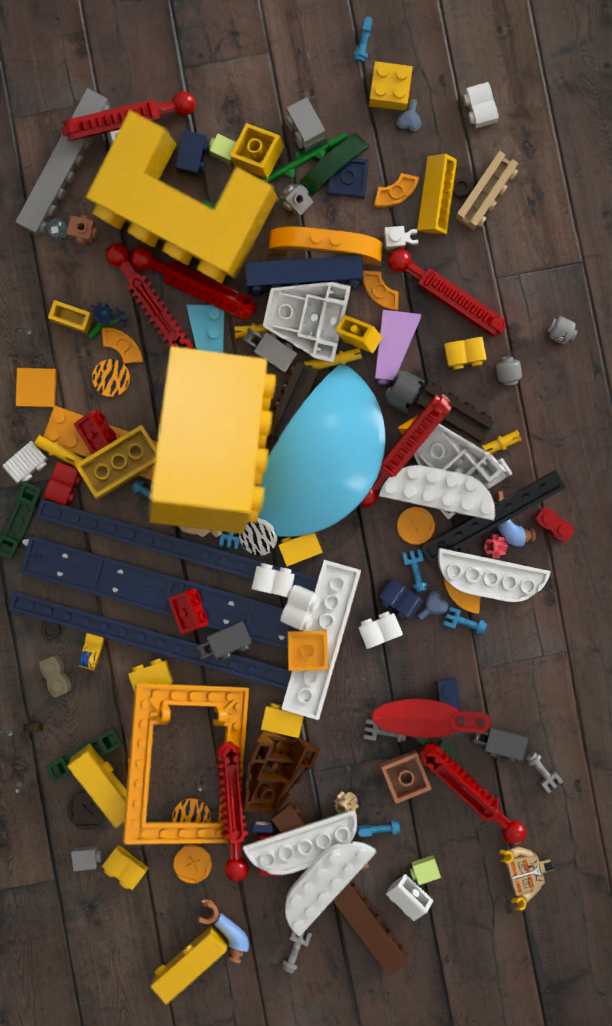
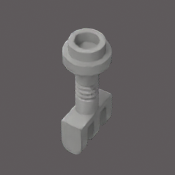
M366 719L365 723L373 724V726L364 728V731L372 732L371 735L363 734L364 739L376 741L377 735L398 738L397 742L400 743L406 741L405 735L386 731L377 726L373 720Z
M531 752L526 757L527 764L529 766L534 765L544 778L539 783L549 794L551 789L547 785L551 784L555 789L558 786L553 780L556 779L560 784L563 783V780L555 771L549 773L540 762L541 756L539 753Z
M292 930L289 940L294 941L288 961L283 960V970L290 973L297 970L298 966L295 964L298 952L301 945L308 947L312 936L311 932H308L306 939H304V932L299 937Z

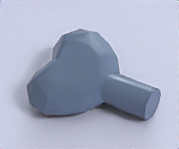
M411 99L408 110L398 117L397 126L400 129L408 128L414 132L420 129L421 120L415 112L417 100Z
M432 591L426 597L425 608L417 616L423 620L429 614H443L448 610V604L441 599L437 591Z

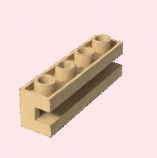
M501 151L493 159L456 215L455 219L472 230H475L477 226L481 228L487 219L484 215L488 210L490 212L497 204L495 201L496 197L503 195L508 187L505 185L508 179L512 181L518 172L516 170L518 162L513 159L510 162L505 158L506 154Z

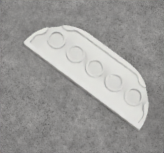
M414 465L402 468L395 477L387 479L379 495L383 498L492 521L495 518L492 496L479 480L469 475L427 466Z
M438 548V564L446 581L464 593L507 602L524 601L545 586L551 572Z
M355 809L244 845L243 849L249 860L256 867L271 874L284 875L308 868L329 847L339 843L341 845L351 843L357 828Z
M360 842L333 845L321 853L293 884L286 897L285 912L291 929L299 937L376 853L375 849Z

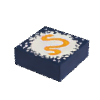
M254 821L253 831L272 833L273 822Z

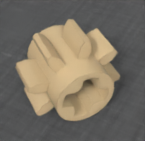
M341 791L334 800L336 803L335 809L339 814L352 809L356 811L359 807L357 797L351 792L345 794Z

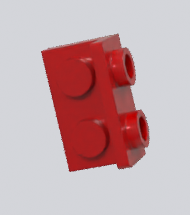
M100 410L88 412L73 424L91 454L117 440L115 432L110 428L106 417Z
M196 588L168 598L180 634L209 624L207 613L204 611L201 603V596Z

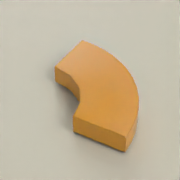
M401 173L393 185L378 187L374 207L387 208L402 203L415 190L419 177Z
M363 271V285L369 297L382 308L398 311L399 291L392 290L385 285L380 271Z
M102 328L104 348H112L118 351L122 356L124 364L144 363L141 351L131 337L114 328Z
M444 578L445 588L452 600L464 610L479 614L481 596L464 593L454 588Z

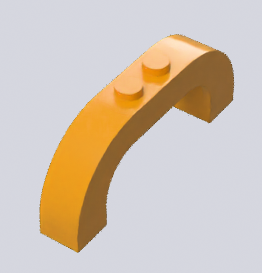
M280 227L270 231L268 253L287 255V252L291 250H306L350 256L362 255V264L381 266L383 243L376 238L352 232L307 227Z

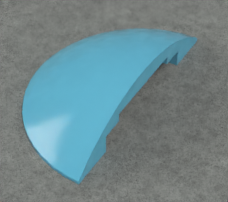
M339 364L308 396L267 459L265 473L262 476L261 486H254L264 488L262 508L258 518L269 522L274 527L277 536L295 537L308 535L336 524L350 514L364 500L377 479L385 451L384 419L375 395L366 382L350 367Z

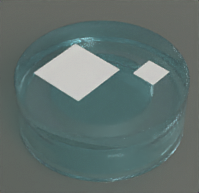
M53 219L49 222L47 230L53 238L61 239L67 234V225L61 219Z

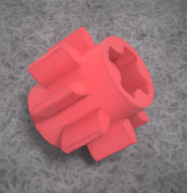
M492 534V538H486L484 549L487 552V556L492 555V558H500V555H506L505 552L508 545L505 537H500L499 534Z

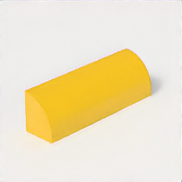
M447 154L427 157L417 228L420 232L447 234L457 159Z

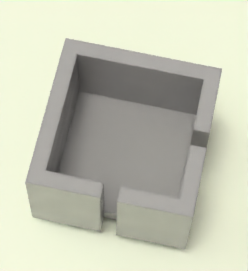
M307 97L287 107V115L285 116L287 122L285 123L290 133L294 132L295 142L299 149L302 148L307 153L325 143V129Z

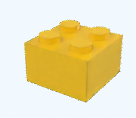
M375 61L369 107L406 111L413 66Z
M246 123L229 156L235 167L268 179L284 149V144L280 135Z

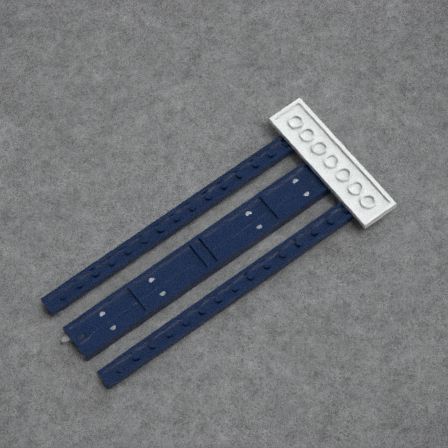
M41 499L36 515L40 519L253 580L256 567H261V563H264ZM30 536L29 539L22 541L27 546L19 573L172 617H174L168 598L196 588L201 596L203 609L208 616L209 624L206 627L221 631L244 621L252 640L287 650L288 631H327L328 670L289 671L285 668L232 654V656L223 660L220 657L215 658L214 654L200 660V653L195 647L201 644L16 591L13 593L9 606L10 611L285 689L287 691L281 710L319 720L361 570L324 560L319 578L291 571V574H295L292 588L294 585L304 587L318 593L320 599L318 608L312 612L313 621L311 626L306 630H299L280 621L284 608L38 537ZM273 565V570L280 571V567ZM205 646L208 653L212 651L211 647Z

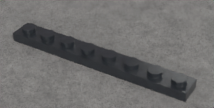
M555 469L495 503L494 521L472 516L421 545V549L429 562L433 563L438 560V548L454 551L565 489L566 485Z

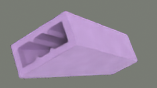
M383 310L380 326V335L383 338L378 344L374 381H378V384L389 385L394 382V378L421 319V314Z

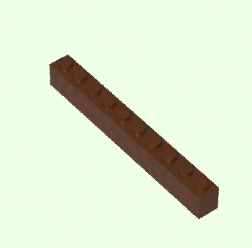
M291 802L272 815L271 818L281 833L310 824L308 820L304 821L300 816L302 812L296 804L293 806ZM349 882L332 901L386 973L391 976L408 963L406 956L408 952L402 944L398 946L395 942L396 936L391 929L386 930L383 926L385 922L378 913L374 914L371 910L373 906L367 898L363 899L359 894L361 890L357 884Z

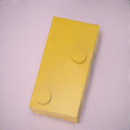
M140 425L80 461L75 467L97 501L156 465L158 449L144 427Z
M89 743L71 757L67 767L114 827L117 828L125 819L127 790L112 772L113 767L108 761L104 762Z
M212 924L165 966L161 964L154 971L155 976L150 987L165 1004L169 1003L226 952L228 940Z

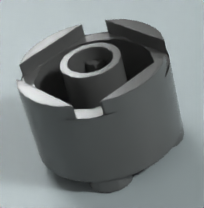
M399 370L394 378L395 384L393 388L389 387L386 391L385 401H387V405L408 415V409L411 411L421 394L418 390L420 386L424 387L425 381L405 370Z

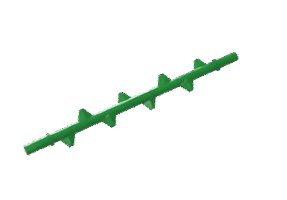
M346 132L331 140H327L326 143L306 154L299 150L296 151L295 160L277 170L273 169L268 179L262 177L260 180L269 183L282 175L293 179L295 177V168L315 157L321 160L325 157V151L332 150L334 146L348 138ZM207 200L203 201V205L215 210L218 202L213 205Z

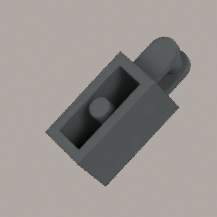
M248 328L247 335L241 340L252 347L250 352L260 359H267V364L279 372L286 373L297 355L293 351L294 347L287 342L281 343L277 340L278 336L270 331L258 334ZM254 337L258 338L255 344L251 342Z
M241 621L207 636L208 642L196 646L195 649H198L200 653V660L213 654L215 658L220 657L223 660L232 656V651L238 649L239 652L250 648L249 644L252 643V639L244 621ZM210 644L212 651L208 653L205 646Z
M489 727L483 733H474L470 741L483 745V749L487 751L489 756L498 757V755L506 756V760L517 762V759L523 761L528 737ZM482 734L486 735L484 741L480 740Z

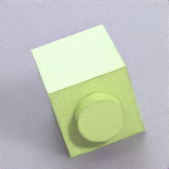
M217 134L215 139H211L208 147L211 157L231 166L233 162L229 155L236 142Z
M433 855L411 862L413 866L410 869L413 880L417 879L419 885L441 878Z

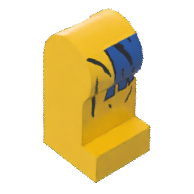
M90 633L86 634L79 667L92 671L96 669L106 638Z

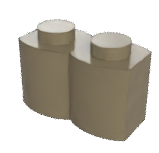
M58 655L40 661V671L47 679L48 690L54 698L71 691V681L64 673V664Z

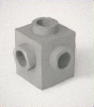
M288 185L283 190L284 194L280 197L283 200L282 205L289 212L292 211L296 215H301L313 203V200L307 195L309 193L303 185Z

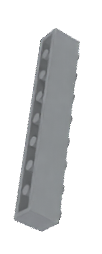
M87 88L72 118L110 110V103L104 96ZM62 134L15 221L19 227L38 237L46 231L48 227L47 222L50 216L53 217L56 213V205L59 200L64 198L65 188L68 183L73 181L75 177L74 172L77 166H81L85 151L89 150L92 146L93 136L68 141V137H63Z

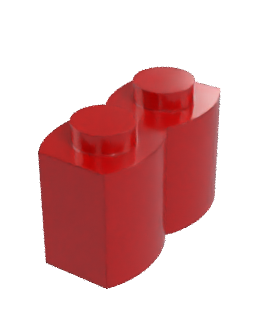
M57 462L44 497L65 506L72 503L76 495L73 492L76 485L79 486L82 480L78 470L72 466Z
M547 507L540 508L532 518L539 528L547 530L550 536L559 542H567L575 532L574 527L569 522L560 519L555 511Z

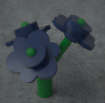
M97 302V306L91 305V307L95 308L92 310V315L95 317L96 324L87 335L90 339H94L102 327L118 321L121 322L123 328H126L125 323L128 320L124 311L121 312L120 309L116 308L118 317L114 318L112 309L104 302Z

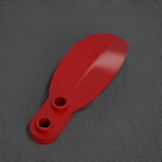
M404 699L380 706L372 714L373 722L380 728L393 733L420 738L443 737L457 731L483 733L491 725L490 717L486 713L460 711L449 704L429 699ZM459 717L464 718V724L458 722ZM478 719L484 720L483 726L478 724Z

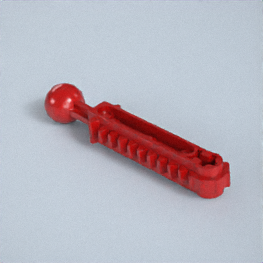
M180 91L174 95L171 101L156 104L155 99L67 119L63 121L64 126H62L61 130L63 137H68V141H75L121 129L130 110L151 122H155L160 119L159 115L176 112L181 116H188L195 110L196 102L192 94Z
M121 243L111 244L105 253L107 262L111 266L121 269L129 283L127 290L133 292V298L138 297L136 303L142 304L140 307L142 311L147 310L145 316H151L149 319L150 323L156 322L153 327L155 329L160 328L158 334L159 336L164 335L162 338L164 342L169 341L166 346L168 348H179L177 343L180 341L184 347L187 346L186 349H194L191 340L185 339L187 334L185 332L180 333L182 327H176L178 321H171L174 317L173 314L167 315L169 308H163L165 303L164 301L159 302L161 297L160 295H155L157 292L155 288L150 289L152 283H146L149 280L146 275L140 276L128 261V248Z
M142 246L135 248L130 255V262L135 269L145 271L151 268L165 275L163 282L167 283V286L171 285L241 320L252 318L256 312L257 306H255L254 300L251 297L181 265V262L172 260L169 265H166L154 259L152 251Z
M399 248L389 254L388 265L393 271H406L420 281L418 287L488 335L496 337L497 334L501 335L505 330L506 326L504 324L506 320L430 267L425 271L414 264L407 250Z
M437 394L431 399L383 458L377 479L364 500L359 504L360 506L371 507L377 502L379 488L389 477H395L451 410L452 406L448 404L450 399L444 395L440 397Z
M229 741L221 742V745L216 749V759L219 760L216 766L220 769L217 771V774L220 775L217 781L221 783L218 789L221 791L219 797L222 799L219 805L223 808L220 810V813L223 814L220 820L224 822L221 825V828L224 829L221 835L229 842L230 859L225 864V874L229 880L240 882L246 878L249 872L248 863L241 855V842L244 841V836L248 832L243 829L246 823L243 822L245 816L242 814L244 810L241 805L244 803V800L241 799L244 793L240 791L243 787L240 784L242 777L239 776V773L242 772L239 768L241 762L238 761V757L241 756L239 754L240 748Z
M427 743L426 746L421 748L420 761L425 764L424 766L429 767L430 772L436 773V777H440L441 782H445L448 788L451 787L452 792L458 794V798H462L464 803L469 804V808H473L475 813H479L480 820L485 819L487 822L493 820L502 828L503 838L511 845H518L525 840L527 835L525 826L518 820L510 821L499 811V798L493 799L492 794L489 795L486 789L483 790L481 788L482 785L477 784L476 779H471V775L466 774L465 769L459 767V763L455 764L454 759H450L448 753H444L443 749L438 747L437 744Z

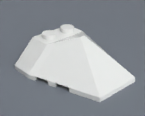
M327 282L271 288L263 327L316 359L334 362L339 341V335L335 332V329L345 315L351 286Z
M440 424L414 453L418 465L469 475L479 480L485 487L490 485L505 470L491 454ZM440 510L447 517L448 520L456 514L454 512Z

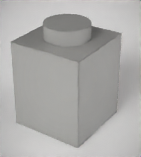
M98 845L77 847L71 852L73 871L97 869L100 865L99 863L102 862V853L98 851Z

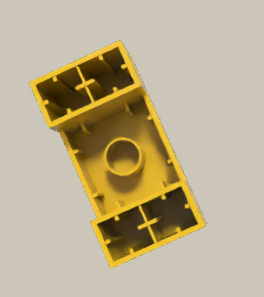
M130 110L86 198L96 204L92 214L119 230L122 229L125 221L130 223L131 225L127 233L155 248L159 239L164 241L165 245L162 251L187 266L194 257L200 261L197 270L221 284L226 275L236 280L277 200V195L272 185L236 167L215 210L199 203L159 181L177 144L166 129Z

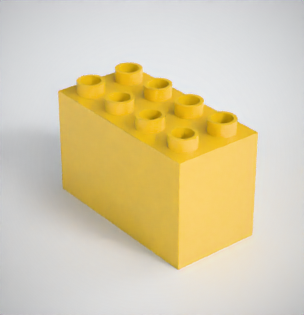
M171 347L151 496L150 523L244 534L247 522L257 523L258 514L262 508L264 488L254 487L253 485L261 486L262 476L266 470L268 449H265V445L270 432L272 412H269V408L274 394L276 375L265 374L267 359Z

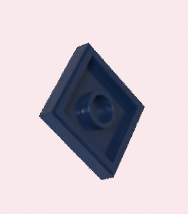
M352 159L329 179L327 195L365 199L369 159Z

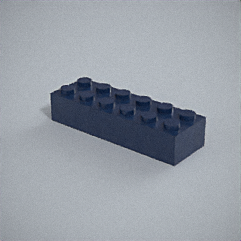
M362 255L245 263L248 294H252V296H262L263 293L270 292L271 288L327 282L351 286L350 290L358 289V286H362L363 281Z

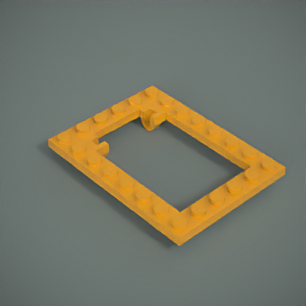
M135 683L123 831L124 844L229 843L221 835V832L224 831L221 828L224 822L220 820L223 817V814L220 813V810L223 809L221 805L219 806L218 822H146L153 724H168L170 720V708L168 705L214 706V711L218 713V719H213V724L215 726H225L224 742L231 741L240 748L239 754L241 756L238 757V761L241 762L239 768L242 772L239 773V776L243 777L249 697L248 687Z

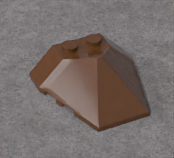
M263 732L249 757L243 810L248 812L276 813L289 797V791L294 784L298 785L300 783V777L305 770L311 769L320 748L301 738L279 733Z

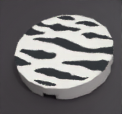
M258 518L257 523L247 522L244 534H239L240 542L244 549L257 556L270 553L277 544L278 537L277 533L275 534L274 527L266 520Z

